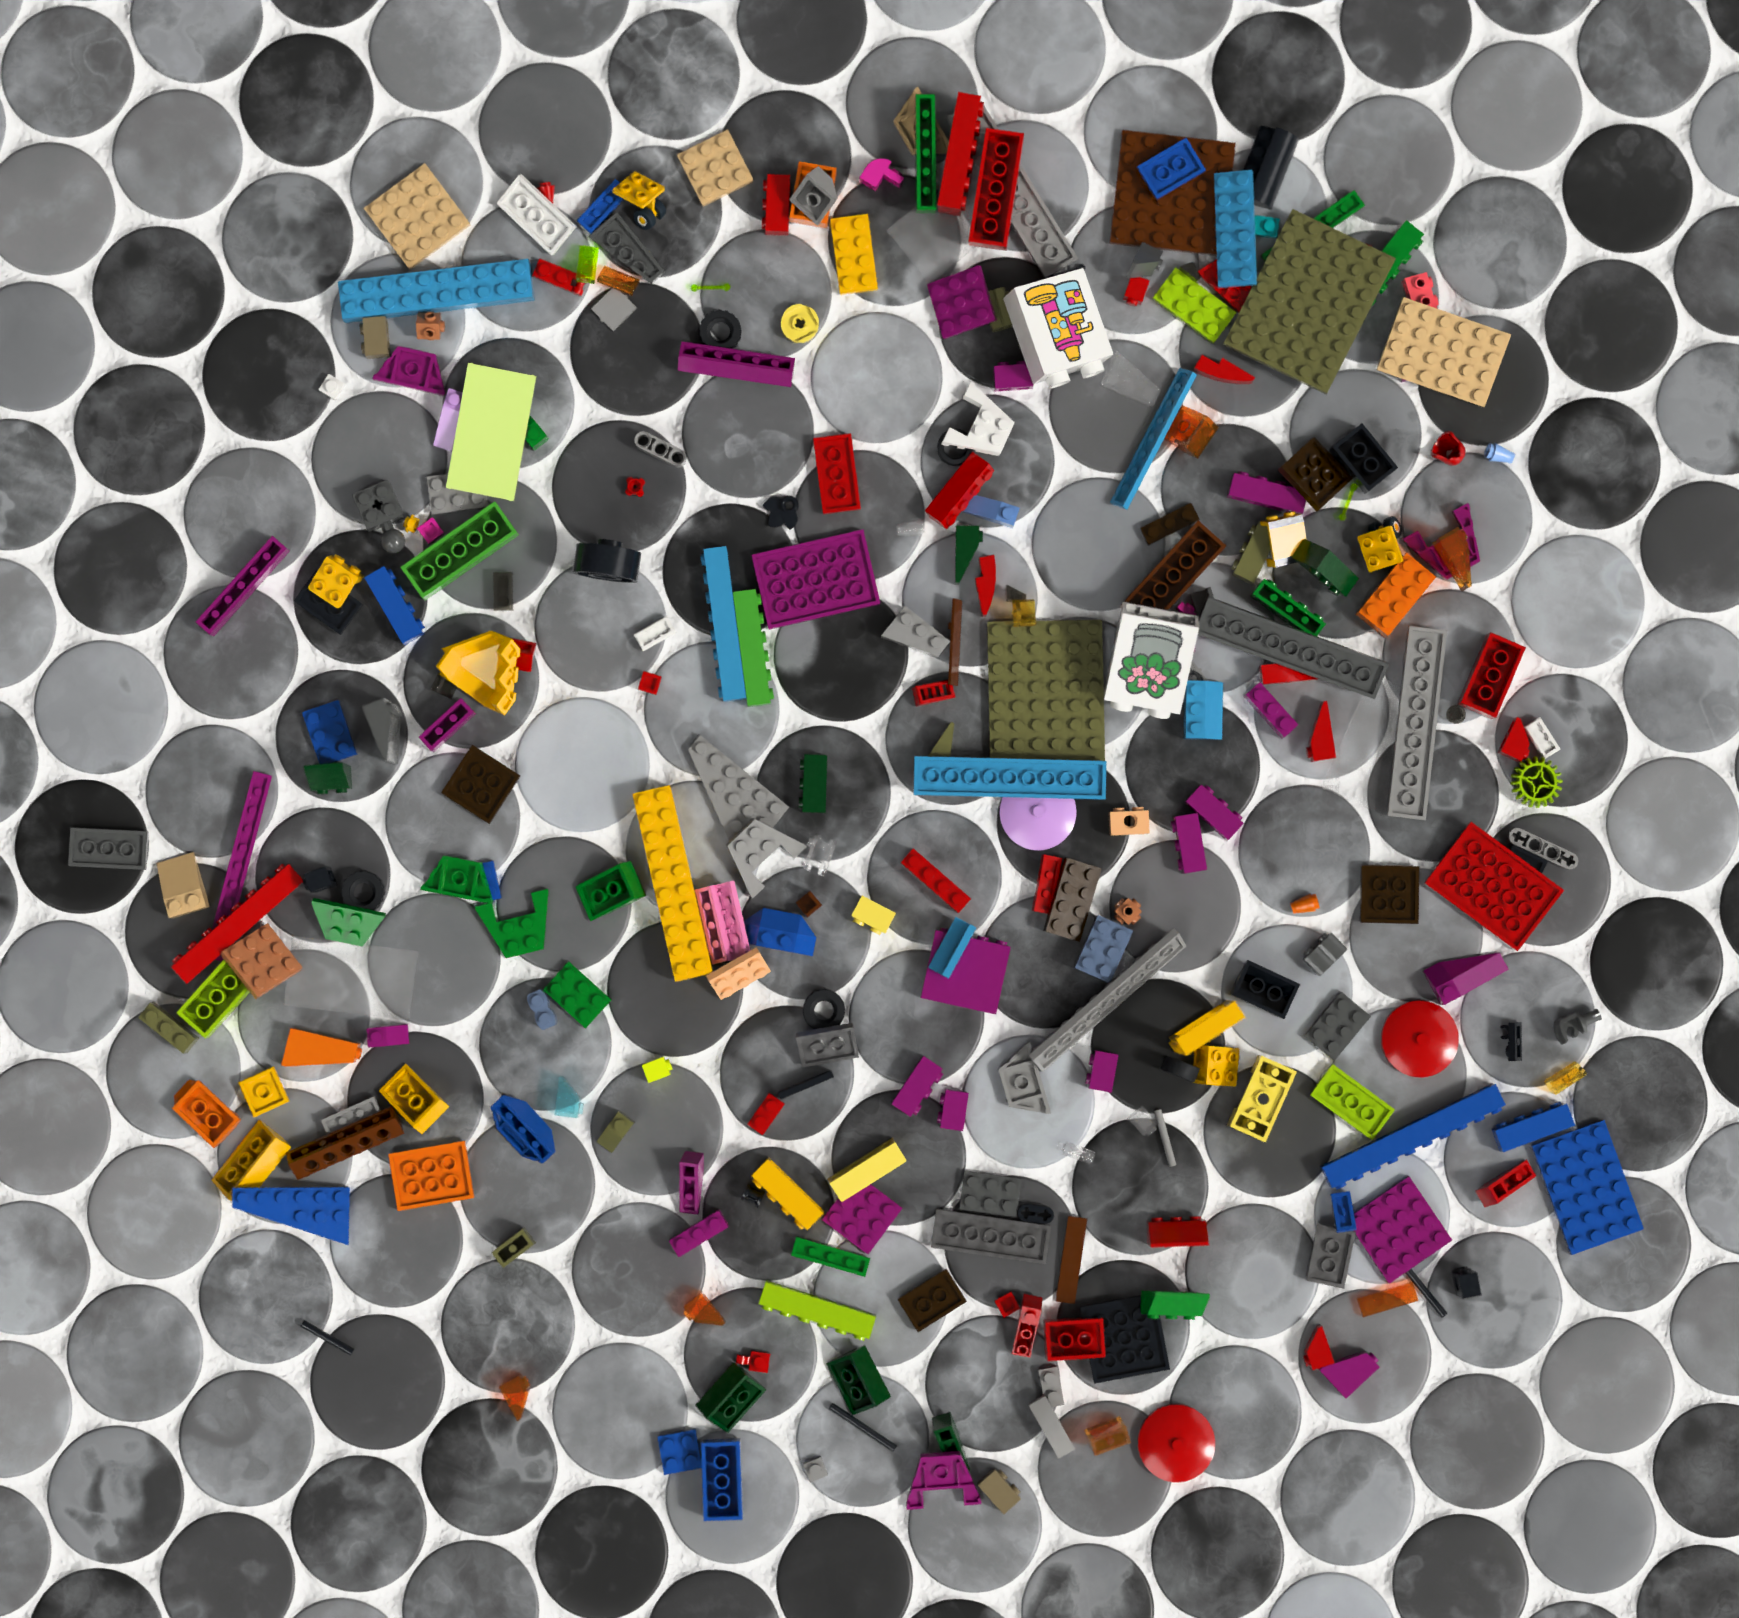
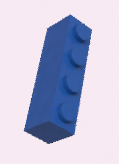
M383 566L364 577L402 644L406 645L425 634L422 630L425 626L420 618L416 619L413 614L415 612L414 607L410 601L407 603L403 597L406 595L401 585L397 586L394 582L396 576L391 568L387 570Z
M1560 1101L1554 1102L1549 1105L1550 1108L1531 1111L1532 1115L1527 1117L1523 1114L1513 1118L1514 1121L1507 1124L1504 1121L1496 1124V1128L1492 1129L1499 1151L1506 1152L1575 1126L1568 1105Z

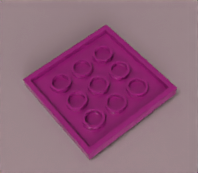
M1409 1176L1354 1212L1357 1228L1355 1235L1388 1283H1391L1452 1241V1238Z

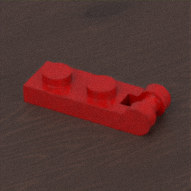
M540 258L532 275L536 279L578 296H582L584 284H587L589 280L584 275L577 274ZM573 279L577 281L576 286L571 285Z

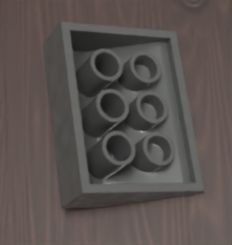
M385 698L362 706L383 760L392 765L398 764L401 729L400 716H402L399 706Z

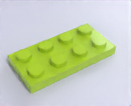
M1176 267L1152 298L1212 344L1215 343L1237 313Z
M1334 1064L1330 1065L1309 1094L1372 1141L1395 1111L1394 1108Z

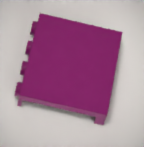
M940 927L939 931L935 930L920 998L996 1015L1011 949L1010 946H1007L1008 942L996 940V943L988 942L989 938L977 936V939L971 938L948 979L929 968V964L949 929Z

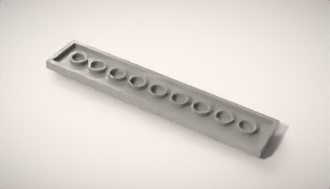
M985 106L983 118L979 117L978 120L981 121L979 137H975V140H977L976 155H972L973 163L978 171L980 170L986 128L998 129ZM954 112L946 116V119L951 125V127L953 123ZM1020 164L1011 224L1042 275L1047 279L1049 276L1078 260V257Z
M1408 626L1386 816L1426 820L1447 630Z
M1175 929L1166 932L1158 943L1152 944L1143 956L1137 957L1128 969L1122 970L1118 978L1106 984L1104 990L1094 995L1087 1005L1079 1008L1071 1019L1065 1020L1055 1033H1050L1041 1045L1035 1046L1029 1057L1042 1072L1045 1071L1186 947L1180 934Z

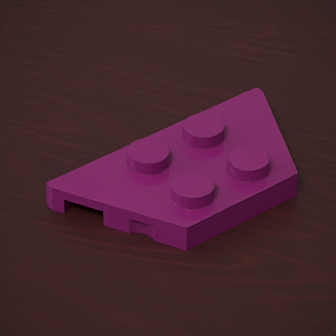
M398 346L393 351L391 357L384 362L382 368L372 378L374 381L445 396L437 356L432 353Z

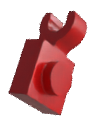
M751 1350L750 1356L737 1354L736 1364L749 1365L748 1371L768 1373L770 1353Z

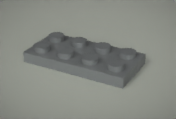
M70 828L68 866L147 870L149 832Z

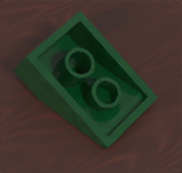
M344 763L304 765V772L311 791H316L317 795L328 794L329 790H336V793H347V789H352L350 765Z

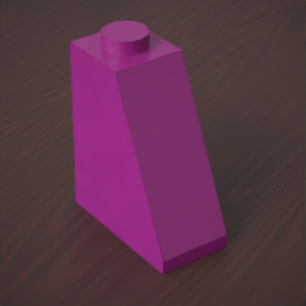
M1365 1351L1334 1360V1364L1319 1368L1318 1370L1344 1398H1347L1380 1367L1377 1365L1379 1360L1371 1352L1367 1354Z

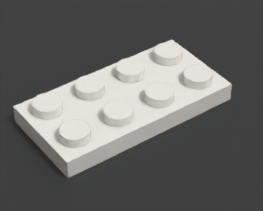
M522 174L518 175L496 203L551 256L557 252L577 227Z

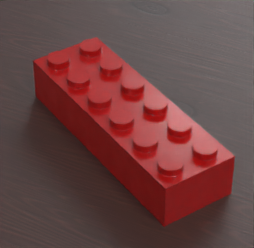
M958 92L937 204L939 213L961 216V212L966 210L967 196H965V192L969 193L971 182L968 174L973 172L974 159H972V155H976L977 140H975V137H979L981 121L978 120L979 117L983 118L984 102H981V96Z
M986 128L969 234V246L1007 251L1024 133Z

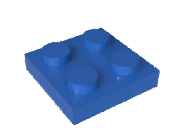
M696 1429L657 1436L664 1475L702 1468Z

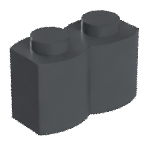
M1324 933L1317 940L1319 943L1316 947L1313 948L1311 946L1303 953L1305 957L1302 960L1318 976H1321L1348 950L1333 933L1328 935Z

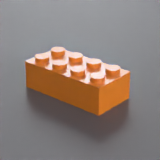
M1408 553L1402 556L1403 562L1395 564L1356 612L1359 618L1384 638L1390 635L1436 578L1434 574Z

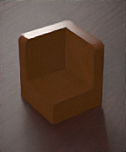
M811 891L807 892L796 902L807 918L822 906Z

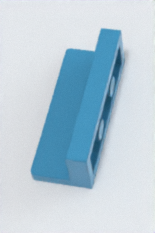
M956 917L929 964V968L949 979L976 927Z

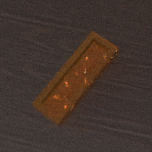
M1408 1282L1358 1297L1357 1301L1362 1317H1366L1416 1302L1418 1297L1413 1282Z

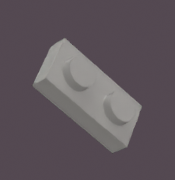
M1058 1366L1038 1369L1043 1395L1045 1394L1052 1407L1065 1405Z

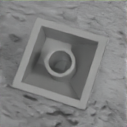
M818 166L805 176L790 198V201L818 226L837 200L833 179Z

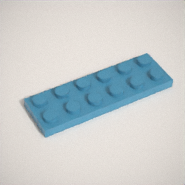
M1243 170L1214 173L1218 287L1228 288L1257 285L1253 171Z

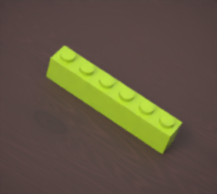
M767 1280L759 1304L762 1305L761 1308L771 1312L773 1309L779 1310L780 1314L786 1317H791V1315L798 1316V1320L805 1323L810 1321L817 1322V1326L828 1329V1326L836 1328L835 1332L846 1335L848 1332L854 1334V1338L862 1341L865 1338L870 1339L876 1319L875 1314Z

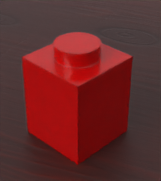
M1141 277L1130 278L1123 300H1126V303L1131 306L1141 305L1150 280Z

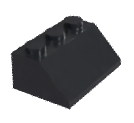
M1247 960L1229 995L1276 1017L1285 1019L1300 984Z

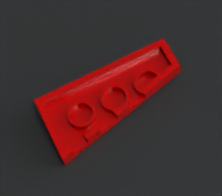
M1217 259L1197 271V274L1238 313L1240 312L1252 286L1219 288Z

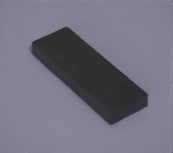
M832 1070L779 1091L780 1100L834 1078Z

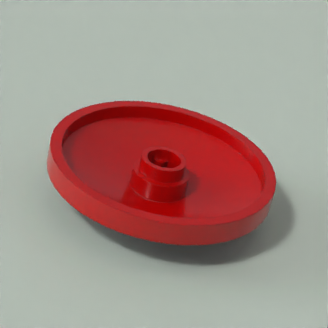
M1410 1001L1398 1006L1385 1020L1381 1032L1382 1050L1388 1062L1399 1072L1412 1077H1429L1443 1071L1452 1062L1458 1049L1459 1035L1453 1018L1441 1006L1428 1001Z
M1168 1404L1157 1408L1146 1417L1138 1434V1451L1142 1462L1153 1475L1168 1482H1185L1196 1478L1206 1470L1214 1456L1215 1436L1210 1423L1198 1410L1187 1405Z

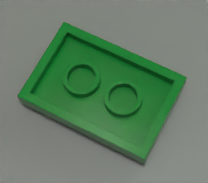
M569 961L543 989L585 1029L612 1000Z

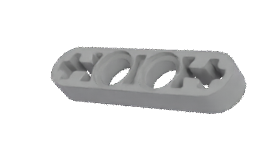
M1514 828L1508 832L1507 839L1509 843L1567 870L1574 869L1578 865V857L1562 847L1520 828ZM1517 832H1519L1520 837L1524 839L1526 838V835L1529 837L1525 841L1524 846H1522L1524 841L1516 840L1515 842L1512 834H1516ZM1532 839L1539 842L1537 850H1532L1529 847V842ZM1550 847L1556 850L1554 858H1549L1546 854L1547 849ZM1560 855L1565 858H1569L1571 856L1573 864H1569L1567 866V862L1565 860L1560 859L1559 862H1557V860L1559 859Z

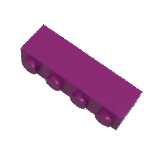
M1242 471L1232 475L1227 498L1282 512L1295 511V514H1303L1306 500L1294 487L1286 486L1285 482H1269L1267 478L1262 476H1256V478L1249 477L1248 473Z

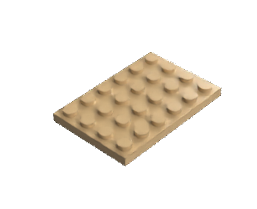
M1402 297L1376 370L1485 407L1511 334Z

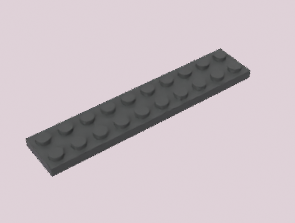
M1209 596L1199 618L1198 635L1372 699L1376 698L1389 663Z

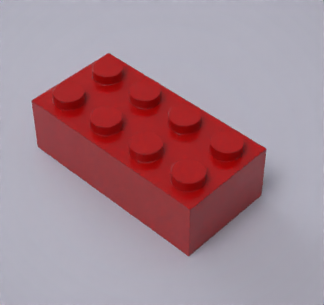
M1492 632L1486 634L1457 705L1490 719L1496 718L1526 647Z

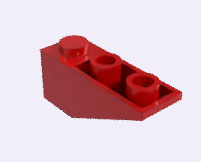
M1023 1294L1012 1348L1013 1355L1031 1357L1042 1311L1043 1297Z

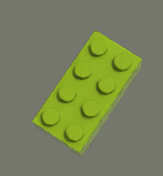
M223 960L176 1013L204 1038H210L250 992L227 962Z

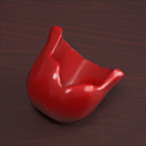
M1451 431L1444 432L1431 449V456L1449 466L1461 463L1466 453L1463 443ZM1452 450L1447 458V451Z

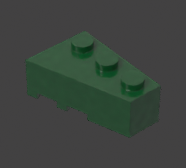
M1306 539L1302 541L1291 557L1319 579L1318 581L1321 584L1329 587L1328 591L1336 596L1340 594L1347 597L1359 579L1329 549Z

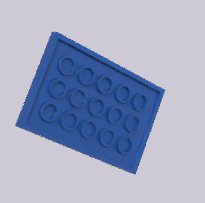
M1600 1120L1531 1145L1570 1255L1644 1229L1605 1120Z

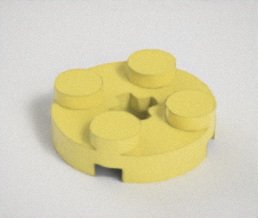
M795 304L785 310L781 319V329L787 339L793 343H805L810 341L818 332L819 319L812 308L802 304ZM797 319L805 321L803 328L795 327Z

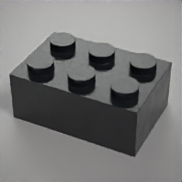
M1363 423L1330 449V452L1353 478L1364 494L1368 493L1398 468Z

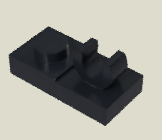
M1510 1022L1508 1025H1501L1500 1028H1505L1508 1031L1507 1035L1501 1036V1039H1509L1506 1046L1508 1061H1522V1022Z

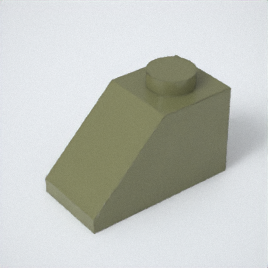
M618 1111L597 1140V1143L612 1153L635 1122L621 1111Z

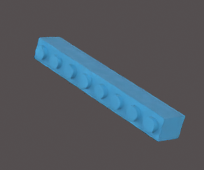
M727 547L703 549L704 554L700 555L702 566L706 565V573H703L704 585L708 584L709 592H705L707 604L711 603V611H708L709 622H713L714 630H710L711 639L716 641V649H713L714 660H718L719 667L715 668L717 679H721V687H718L719 698H723L724 702L745 700L747 697Z

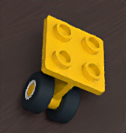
M636 171L613 188V194L640 207L634 212L633 217L635 223L643 230L651 229L656 223V217L661 220L666 214L664 204L656 199L664 191L665 187Z
M1394 516L1385 518L1382 526H1380L1379 521L1371 523L1368 526V533L1357 537L1369 572L1403 562L1396 540L1400 538L1402 529L1400 522Z

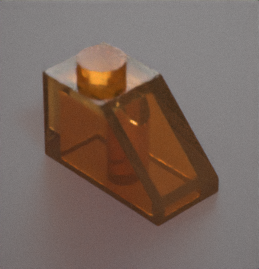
M702 1291L683 1307L685 1309L683 1313L689 1321L693 1319L695 1323L721 1326L726 1323V1320Z
M521 1374L499 1386L517 1421L523 1417L530 1393L529 1387H531L527 1377H523Z

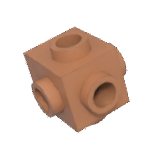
M418 312L416 320L417 339L440 340L441 332H445V321H441V313Z
M1121 898L1114 905L1116 907L1113 911L1116 914L1114 918L1121 925L1124 923L1126 925L1130 923L1134 925L1141 918L1139 915L1142 912L1139 909L1141 905L1134 898L1132 900ZM1126 908H1131L1132 913L1130 915L1125 913Z

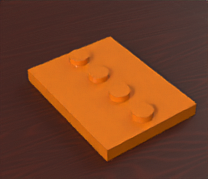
M465 1141L388 1154L397 1211L475 1198Z

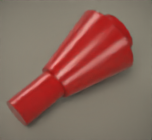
M551 182L540 183V187L537 189L553 204L555 185H551Z

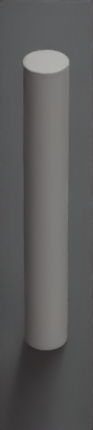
M1158 1109L1154 1111L1167 1161L1169 1167L1175 1166L1177 1164L1162 1110Z

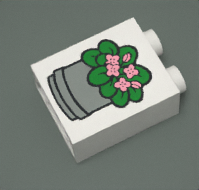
M1122 603L1104 687V700L1110 701V707L1126 712L1132 711L1133 706L1148 708L1147 713L1161 719L1169 718L1171 713L1180 714L1199 631V617L1138 604Z

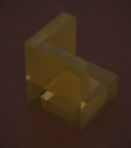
M1034 599L1012 600L1013 627L1036 625Z

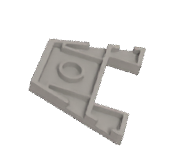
M755 818L726 844L752 898L765 887L752 872L780 845L794 859L806 848V845Z

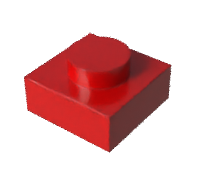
M643 671L638 690L657 695L662 676Z
M1011 1291L994 1300L1003 1318L1021 1309Z

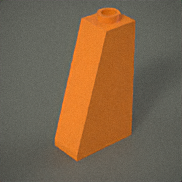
M290 1028L281 1066L355 1063L357 1059L360 1060L362 1054L361 1043Z

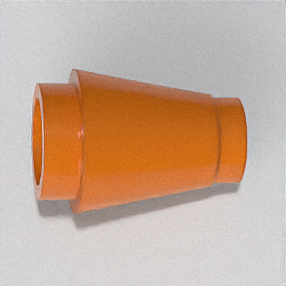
M1311 893L1290 903L1293 914L1315 912L1316 909L1320 908L1316 894L1311 895Z

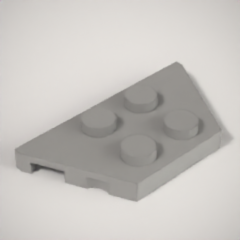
M1027 1042L998 1069L1009 1107L1050 1114L1051 1111L1038 1067L1029 1057L1032 1046L1030 1042Z

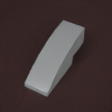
M1045 1394L1028 1403L1058 1459L1075 1450Z

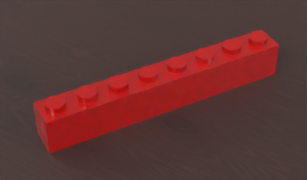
M282 863L274 870L276 874L272 878L267 876L260 883L261 887L257 891L253 889L245 896L247 900L242 904L240 902L236 903L230 909L232 911L231 914L227 917L225 915L220 917L216 921L218 925L215 928L211 929L209 927L201 934L203 938L198 943L194 940L186 947L188 951L183 956L178 954L172 960L174 964L171 965V968L186 984L303 883V879L289 863L287 865Z

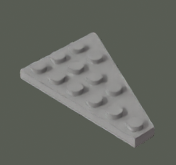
M701 735L688 749L729 841L753 818L774 827L789 809V806Z

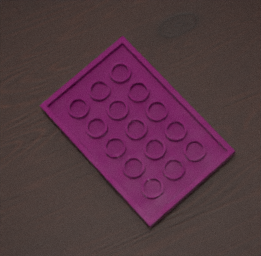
M863 529L752 555L769 630L881 604Z

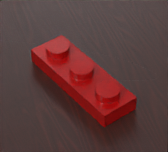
M1042 854L1032 911L1048 914L1058 882L1062 858Z

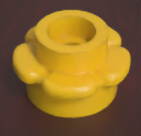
M413 514L410 517L407 516L404 520L403 527H405L406 532L414 533L418 528L419 519L414 517L415 515Z

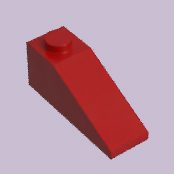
M1323 701L1320 704L1308 742L1309 747H1306L1307 758H1310L1311 762L1336 758L1327 701Z
M1524 1160L1475 1190L1483 1206L1488 1207L1498 1204L1535 1178L1536 1175L1528 1161Z

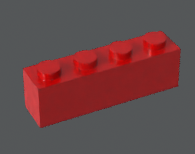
M972 452L925 509V512L932 520L947 530L949 526L955 523L961 511L967 508L969 501L979 493L982 485L992 477L994 469L987 461Z
M914 848L901 861V864L957 913L971 900L967 894Z

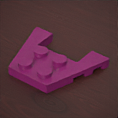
M1469 503L1452 511L1461 530L1436 544L1427 547L1419 531L1402 539L1409 548L1445 580L1480 562Z
M960 1451L923 1453L920 1455L906 1501V1510L924 1509L923 1491L963 1488L964 1506L982 1504L979 1492Z

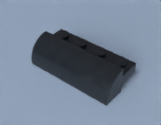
M1261 125L1243 169L1253 171L1254 205L1270 210L1273 207L1299 141L1294 134L1278 127L1274 129Z

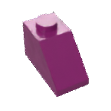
M408 1025L366 1028L368 1048L410 1044Z

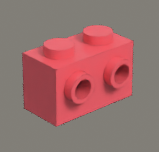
M1427 272L1404 278L1402 285L1406 298L1437 308L1439 305L1436 294L1433 295V281L1430 276L1428 277Z

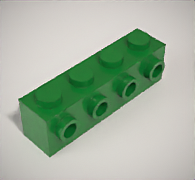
M1263 579L1250 597L1293 628L1318 636L1326 625L1321 616L1316 613L1312 614L1307 610L1308 607L1301 602L1297 603L1288 592L1276 588L1277 585L1273 581Z

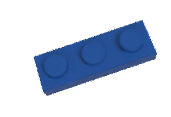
M616 179L577 220L590 234L624 200L613 194V188L620 183Z

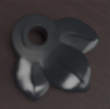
M774 496L763 504V507L771 512L769 516L770 527H779L785 524L791 530L797 524L798 516L796 511L799 504L795 497L785 496L780 498ZM791 502L793 504V507L791 509H787L785 506L786 503Z

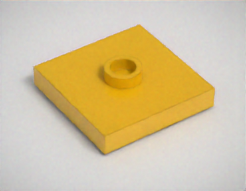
M274 1066L238 1082L253 1117H257L290 1102Z

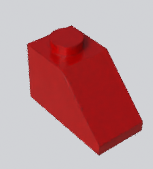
M1513 718L1497 752L1516 762H1521L1523 759L1526 760L1530 752L1528 749L1530 743L1521 718Z
M1320 1324L1316 1325L1304 1349L1306 1355L1303 1356L1306 1367L1310 1366L1312 1370L1334 1364L1323 1326Z

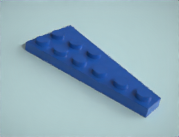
M350 1187L232 1188V1208L349 1245Z

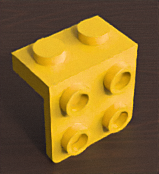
M337 554L335 556H326L310 582L308 589L335 608H340L354 585L360 583L364 575L360 573L361 570L356 566H349L344 563L345 559Z

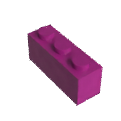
M1261 682L1243 696L1281 739L1285 738L1298 726V723Z
M460 698L427 728L419 738L432 752H435L476 713Z
M1199 785L1184 803L1195 813H1198L1208 825L1228 841L1244 824L1241 821L1242 816L1235 810L1231 812L1227 808L1228 804L1222 798L1217 799L1212 795L1214 791L1209 786Z
M1198 813L1173 817L1174 821H1171V828L1173 833L1176 832L1177 840H1174L1175 851H1179L1180 859H1177L1179 871L1182 870V873L1186 874L1207 870Z
M922 1056L891 1104L910 1117L912 1114L917 1115L922 1107L920 1102L923 1098L927 1100L933 1091L930 1088L934 1082L938 1083L942 1078L943 1073L941 1071L943 1068Z
M720 1209L672 1237L669 1242L678 1257L728 1228L729 1224Z

